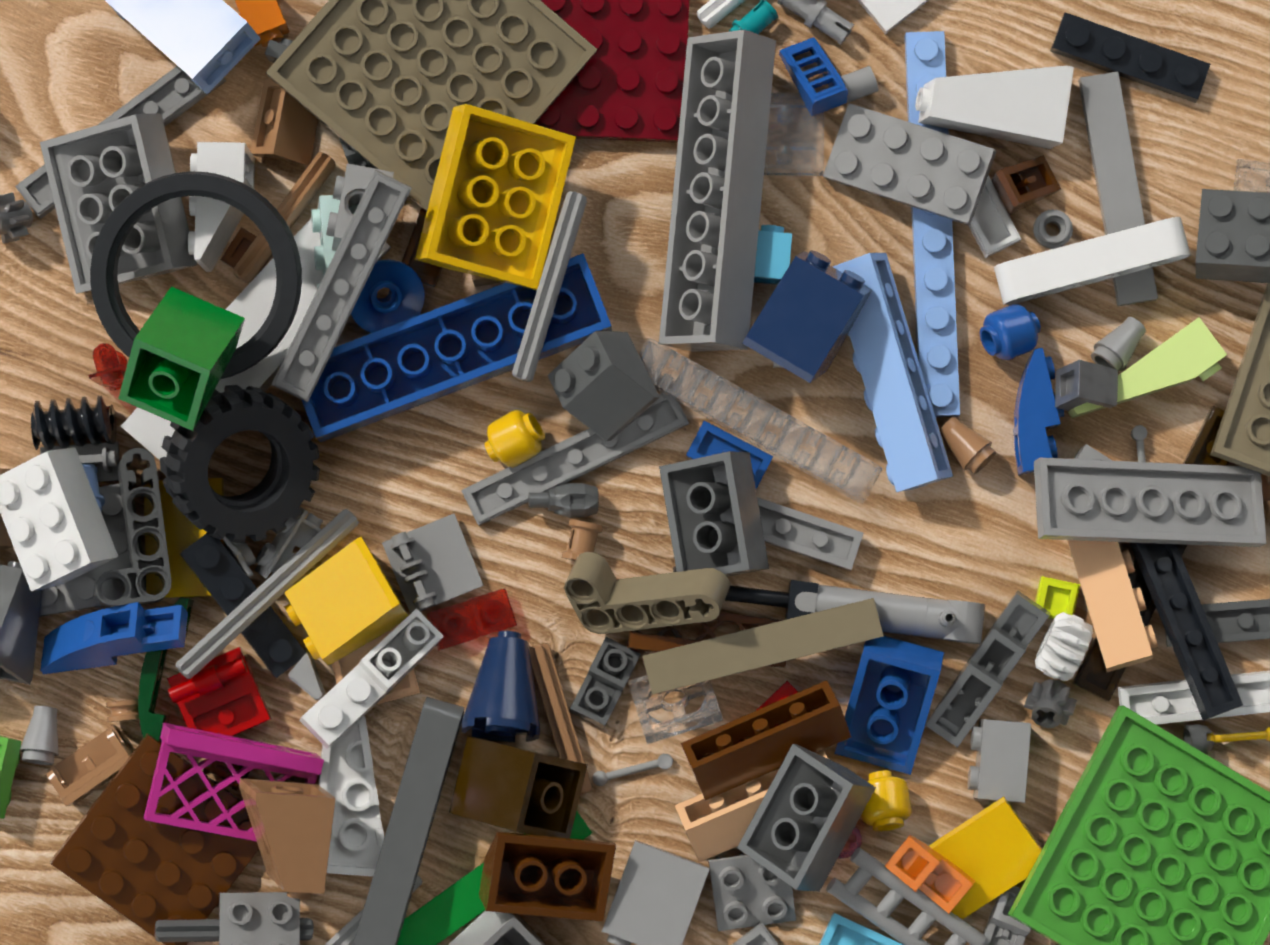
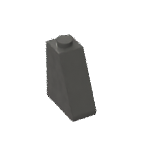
M9 561L7 566L0 565V679L30 685L34 671L42 589L31 591L20 563Z

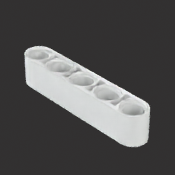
M1173 217L1003 262L994 266V271L1003 305H1011L1179 261L1189 257L1191 253L1181 217Z

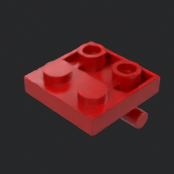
M237 647L213 658L190 679H187L181 673L167 678L171 687L168 689L169 695L173 703L178 704L188 728L235 736L272 719L242 647Z

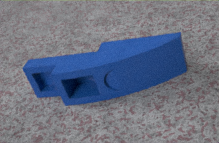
M1043 348L1035 349L1030 354L1017 391L1013 436L1018 476L1034 472V461L1039 457L1058 458L1055 439L1053 435L1047 436L1046 430L1056 428L1061 424L1059 418L1064 417V410L1055 407V395L1051 384V379H1055V368L1051 356L1045 357Z
M139 602L101 609L80 616L57 627L44 637L40 671L43 674L117 665L118 656L185 647L188 612L182 605L144 610Z

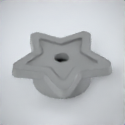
M224 537L225 548L248 577L252 576L253 573L249 566L257 561L246 542L233 543Z

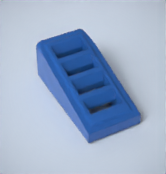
M815 37L779 50V55L811 117L847 103L848 89ZM808 51L812 53L811 56L795 61L793 58ZM815 62L818 65L803 72L800 69ZM821 73L824 76L811 82L808 81V78ZM828 84L829 88L817 93L814 89Z

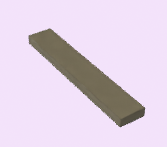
M871 598L642 657L653 695L880 638L884 635L875 600Z

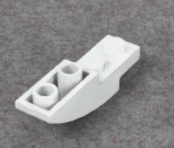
M416 608L363 657L353 670L311 707L299 721L328 749L352 725L354 726L387 695L444 636Z

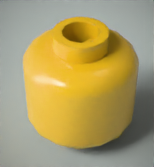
M513 410L487 427L488 441L484 443V446L494 462L501 461L504 465L514 468L536 456L541 451V441L545 439V435L540 423L532 413L525 414L520 410Z
M889 770L870 773L867 782L876 787L861 815L863 822L873 826L874 831L881 832L903 827L904 821L912 814L907 782L903 778L892 776V772Z

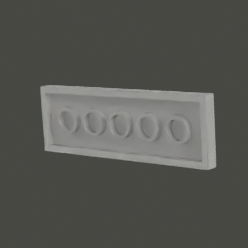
M1040 457L1034 461L1038 539L1261 547L1267 544L1261 473L1242 466Z

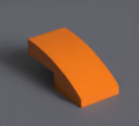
M912 835L907 837L885 864L889 871L915 892L919 889L948 914L975 883V880L963 870Z

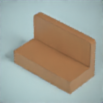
M272 79L264 80L250 151L259 158H282L300 165H309L318 119Z

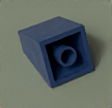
M813 250L809 253L803 251L795 256L742 344L809 383H812L828 371L872 291L864 285L865 280L861 276L849 270H844L843 273L830 266L831 260L828 257Z

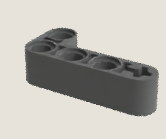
M133 448L123 455L118 465L130 568L110 570L104 572L98 578L94 586V596L96 601L105 608L139 602L141 605L153 604L161 601L171 589L172 580L156 462L154 456L148 450ZM133 458H137L140 465L147 466L141 473V485L150 483L151 488L138 487L129 491L128 486L134 487L136 484L135 472L126 468L131 465ZM139 496L149 499L153 506L152 513L147 516L135 514L131 507V501ZM143 535L153 537L158 544L157 552L150 556L141 554L136 546L137 539ZM155 574L162 580L163 589L159 594L150 595L143 590L141 583L145 575ZM109 579L119 581L123 586L122 597L117 600L106 598L101 590L103 582Z

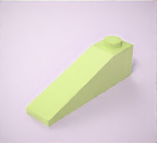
M1198 317L1118 375L1117 404L1188 383L1197 376L1202 381H1205L1222 369L1218 361L1227 354L1200 317ZM1086 402L1068 411V414L1071 418H1075L1107 407Z

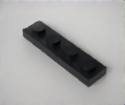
M1066 12L1062 16L1050 50L1053 53L1110 73L1118 72L1121 77L1194 103L1199 99L1211 65L1210 63Z
M208 533L180 553V556L227 616L257 589L222 542ZM271 606L240 633L275 679L300 661L306 653Z

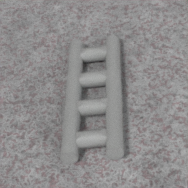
M860 847L854 851L850 858L859 868L848 882L843 884L838 879L833 878L826 888L827 892L903 945H931L921 937L935 920L953 932L944 945H965L966 942L970 945H982L986 939L984 934L954 913L950 912L948 914L919 889L915 892L889 871L884 864ZM872 876L891 888L877 907L859 895V892ZM904 898L922 910L909 928H906L890 916Z

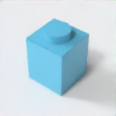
M776 225L761 226V230L758 232L754 283L778 285L790 266L792 233H784V227Z

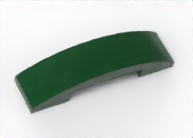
M181 597L173 606L182 605L188 612L187 637L194 600ZM168 649L146 652L141 670L138 694L139 720L143 738L149 733L161 743L160 736L163 723H169L170 715L155 713Z

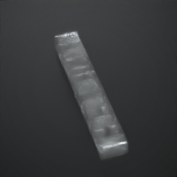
M646 339L639 352V356L656 390L857 502L865 503L883 470L879 465L653 339Z

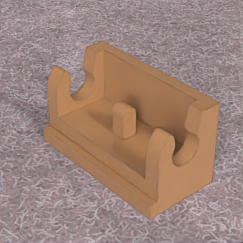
M112 725L67 758L48 769L46 775L65 806H74L113 779L133 752L116 726Z

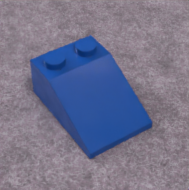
M887 636L865 641L845 713V720L851 738L837 743L835 754L911 775L941 672L944 652Z

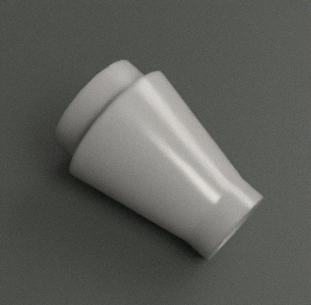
M1128 317L1120 326L1094 345L1095 351L1091 354L1092 360L1098 365L1118 371L1125 370L1141 337L1146 333V328L1137 319Z
M34 706L33 716L20 747V751L23 752L22 761L39 765L54 764L55 756H59L58 709L48 706Z

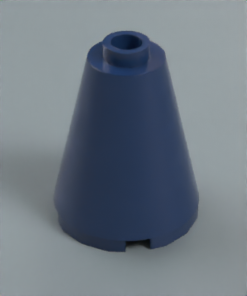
M500 631L498 632V637L489 639L462 719L461 732L464 734L472 729V737L498 742H515L516 735H526V742L539 739L540 722L529 643L521 639L520 633Z

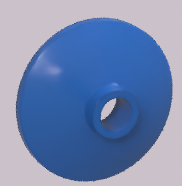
M396 260L376 261L351 312L352 318L362 329L374 333L419 316L425 298L421 279L405 263ZM380 289H389V294L385 298H377V292Z

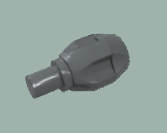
M583 483L563 484L554 489H549L548 493H529L528 506L529 508H548V511H554L555 514L569 518L588 517L598 513V488Z

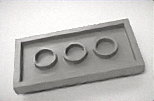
M848 103L823 177L971 225L995 158L996 150Z

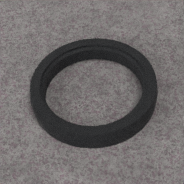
M188 171L162 176L142 185L129 194L114 209L98 235L90 268V285L96 312L109 337L126 356L130 357L134 338L140 330L133 323L124 307L118 285L119 257L129 232L144 214L155 206L173 198L202 196L230 204L248 216L263 233L272 251L276 268V291L269 315L257 333L242 346L236 348L221 379L235 376L257 365L278 346L293 322L299 305L302 287V267L296 241L278 210L260 193L240 181L209 172Z

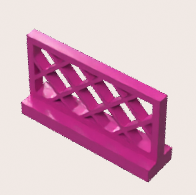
M163 723L160 736L162 743L144 819L156 823L256 841L253 828L248 830L239 829L231 818L233 814L245 807L244 800L226 810L216 793L235 780L239 785L240 777L254 768L263 770L270 781H285L291 776L305 778V783L315 784L317 774L321 775L324 759L313 752ZM170 752L185 754L193 765L191 769L174 780L166 769ZM193 756L205 758V760L197 764ZM214 761L224 762L232 775L212 787L202 769ZM232 764L241 765L244 767H242L238 771H235ZM270 771L281 773V775L274 779ZM198 773L208 790L188 803L177 785ZM165 775L169 783L162 787ZM174 789L184 806L170 815L156 813L159 797ZM212 796L222 814L210 822L199 821L192 808ZM188 812L192 819L183 818L180 816ZM227 819L230 826L220 825L219 823Z

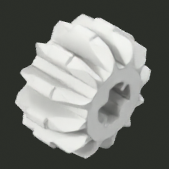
M1063 612L1056 615L1045 633L1036 654V668L1053 679L1068 681L1073 678L1092 640V625L1074 614L1070 615Z

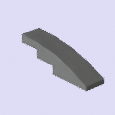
M1017 590L954 680L925 726L958 748L1001 689L1007 676L1026 652L1027 646L1050 616V612Z

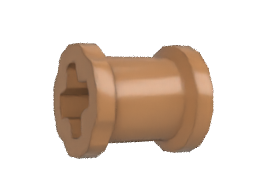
M569 519L568 525L571 527L567 551L562 552L561 558L575 561L581 553H594L598 533H602L603 526Z

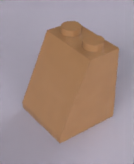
M240 778L239 788L267 875L279 888L287 892L288 897L310 899L312 893L324 894L336 798L318 784Z

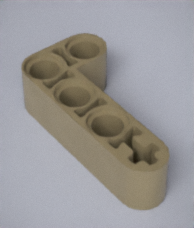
M584 552L576 558L565 582L564 590L581 624L590 632L607 634L715 620L719 616L729 591L730 582L724 573L713 568L617 580L605 558L593 552Z

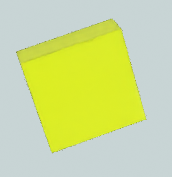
M1041 576L1035 602L1050 612L1049 619L1054 620L1056 615L1063 612L1073 615L1075 613L1080 584Z

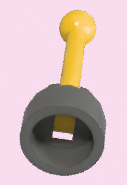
M1196 724L1186 725L1183 731V741L1205 754H1208L1213 749L1215 743L1258 739H1266L1270 742V727L1265 731L1214 735L1207 726Z

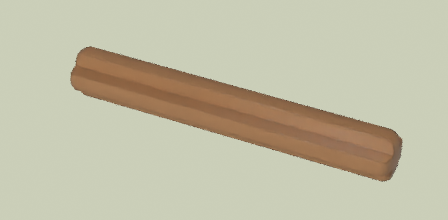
M323 152L317 153L277 208L290 229L335 168V161ZM261 231L233 270L234 275L247 284L257 276L272 255L269 244Z
M542 643L529 648L532 670L559 758L586 764L550 645ZM586 770L581 794L592 790L588 770Z

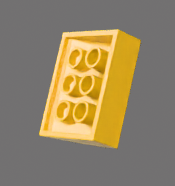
M469 104L453 107L415 260L537 290L576 137Z

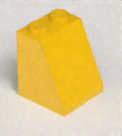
M362 537L351 542L284 592L290 602L284 606L290 619L296 627L302 624L309 637L303 639L308 651L314 660L321 657L328 666L395 628L408 617L399 598Z

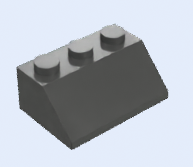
M728 451L659 466L677 572L713 568L721 571L728 577L769 569L750 452Z
M792 744L737 848L794 889L820 892L876 787L848 768L804 747Z

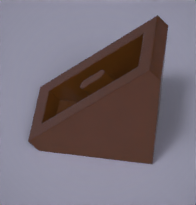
M1044 155L1003 168L996 172L991 180L1009 216L1061 190Z

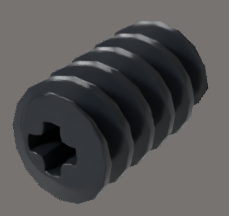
M102 395L97 396L95 407L90 406L87 397H82L80 408L75 409L71 398H66L64 410L59 409L55 399H51L48 411L43 410L40 401H35L31 414V432L36 450L41 442L45 449H53L56 440L62 448H68L72 439L76 446L83 447L86 444L87 437L91 444L96 446L101 443L103 435L108 444H115L116 442L115 410L112 404L111 406H106Z

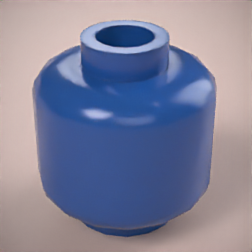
M1012 304L989 313L985 317L983 327L980 329V339L988 354L991 356L995 355L1001 360H1010L1030 352L1036 347L1041 326L1035 313L1029 312L1019 304Z

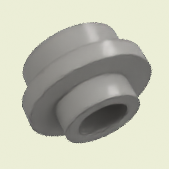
M1053 209L1041 213L1033 226V233L1038 243L1050 249L1064 246L1071 238L1073 232L1070 218L1064 212ZM1047 224H1056L1059 228V234L1057 236L1048 235L1046 232Z

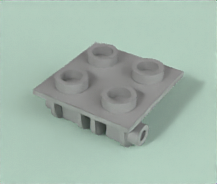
M455 513L407 533L406 531L392 536V539L382 542L410 614L416 608L421 612L484 586Z
M742 853L736 857L721 859L716 857L714 860H709L718 931L753 927L761 922L764 925L796 921L792 887L751 857Z
M287 892L220 893L219 945H300V899L288 897Z

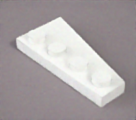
M363 716L328 749L322 744L321 757L324 759L321 775H319V785L336 798L327 873L373 876L385 838L375 785L366 719Z

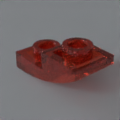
M506 588L427 613L429 622L444 636L436 645L438 651L517 626Z

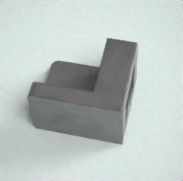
M1080 359L1056 370V408L1068 411L1086 402L1107 408L1117 405L1118 370Z

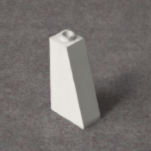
M1066 65L934 78L924 84L923 88L921 87L918 91L915 103L916 110L920 111L918 123L1051 149L1063 143L1074 67Z

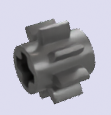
M13 192L0 195V235L2 242L5 244L20 240V237L28 235L27 228L33 222L30 206L24 200L15 201Z
M1049 679L1042 682V684L1034 683L1032 691L1028 693L1024 707L1033 710L1031 719L1036 724L1045 728H1054L1060 723L1067 725L1069 716L1074 713L1077 700L1068 698L1070 688L1063 682Z

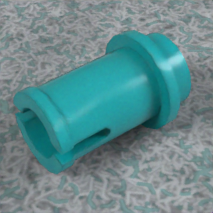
M760 0L740 21L735 19L732 22L733 27L729 29V32L747 30L759 34L779 16L770 3Z

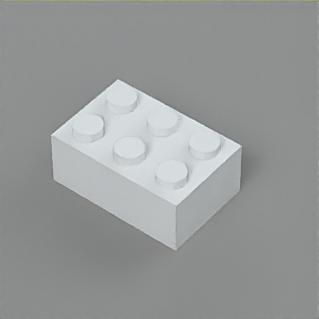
M75 447L46 451L0 475V514L31 591L60 586L118 557Z

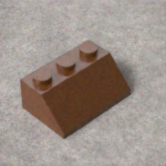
M497 832L484 859L479 897L485 910L489 912L603 922L616 844Z

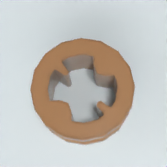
M138 699L106 702V707L111 710V715L107 717L108 722L139 720Z

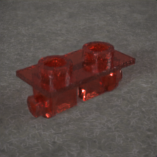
M107 343L99 344L93 351V360L97 373L90 374L89 379L103 388L109 387L110 391L120 390L128 364L127 358L123 353L116 351L112 345Z

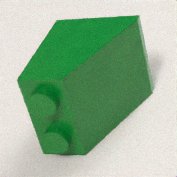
M171 286L134 338L118 399L193 431L236 350L245 318Z

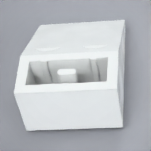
M197 142V153H191L190 171L220 174L240 181L254 189L255 157L245 143ZM189 196L190 216H195V231H189L188 252L189 255H194V260L206 272H212L244 213L220 200L202 196Z

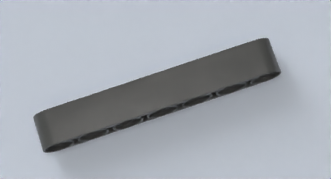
M430 697L425 699L353 945L398 944L465 711L463 706Z

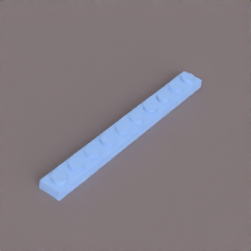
M944 31L906 32L904 39L908 122L949 134L947 128L918 123L920 111H917L915 108L919 89L923 88L924 84L934 78L946 77ZM911 207L917 357L935 417L960 416L952 220Z

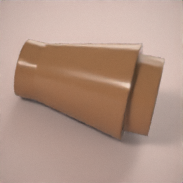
M955 416L949 419L940 429L941 436L964 470L969 469L973 474H976L996 454V451L991 447V441L961 423Z

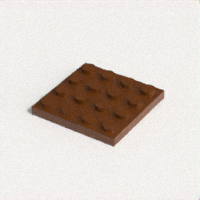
M147 733L51 859L50 864L155 937V924L158 920L207 919L220 902V893H226L257 853L259 847L257 841L156 823L144 819L161 747V742ZM170 752L166 769L174 780L191 769L193 765L175 752ZM198 773L177 785L188 803L208 790ZM165 775L162 787L169 783ZM205 775V777L207 778L212 787L218 784L210 777ZM225 788L216 793L226 810L242 801ZM174 789L159 797L156 813L170 815L184 806ZM212 796L192 808L199 821L210 822L222 814ZM246 807L231 816L239 829L248 830L252 828ZM188 812L180 816L183 818L192 819ZM227 819L219 823L220 825L230 826ZM189 942L162 943L165 945H187Z

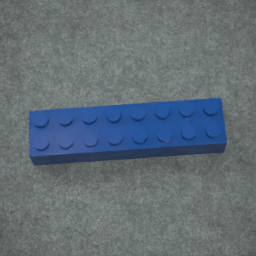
M584 253L569 259L539 360L582 344L595 331H612L610 320ZM503 283L334 347L309 401L302 400L316 439L321 443L513 370L537 290Z

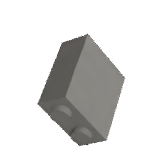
M635 840L602 932L609 934L607 941L615 945H631V943L637 945H682L710 868Z

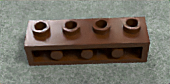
M825 680L681 743L706 801L779 769L792 744H797L816 753L851 738V734L841 706L828 681Z

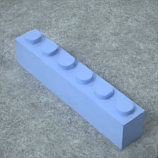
M868 253L833 266L842 273L844 270H849L861 276L865 280L864 285L872 290L848 336L854 349V366L861 374L865 386L864 400L875 419L876 440L884 449L888 463L886 473L889 481L895 486L896 492H902L953 477L887 254Z

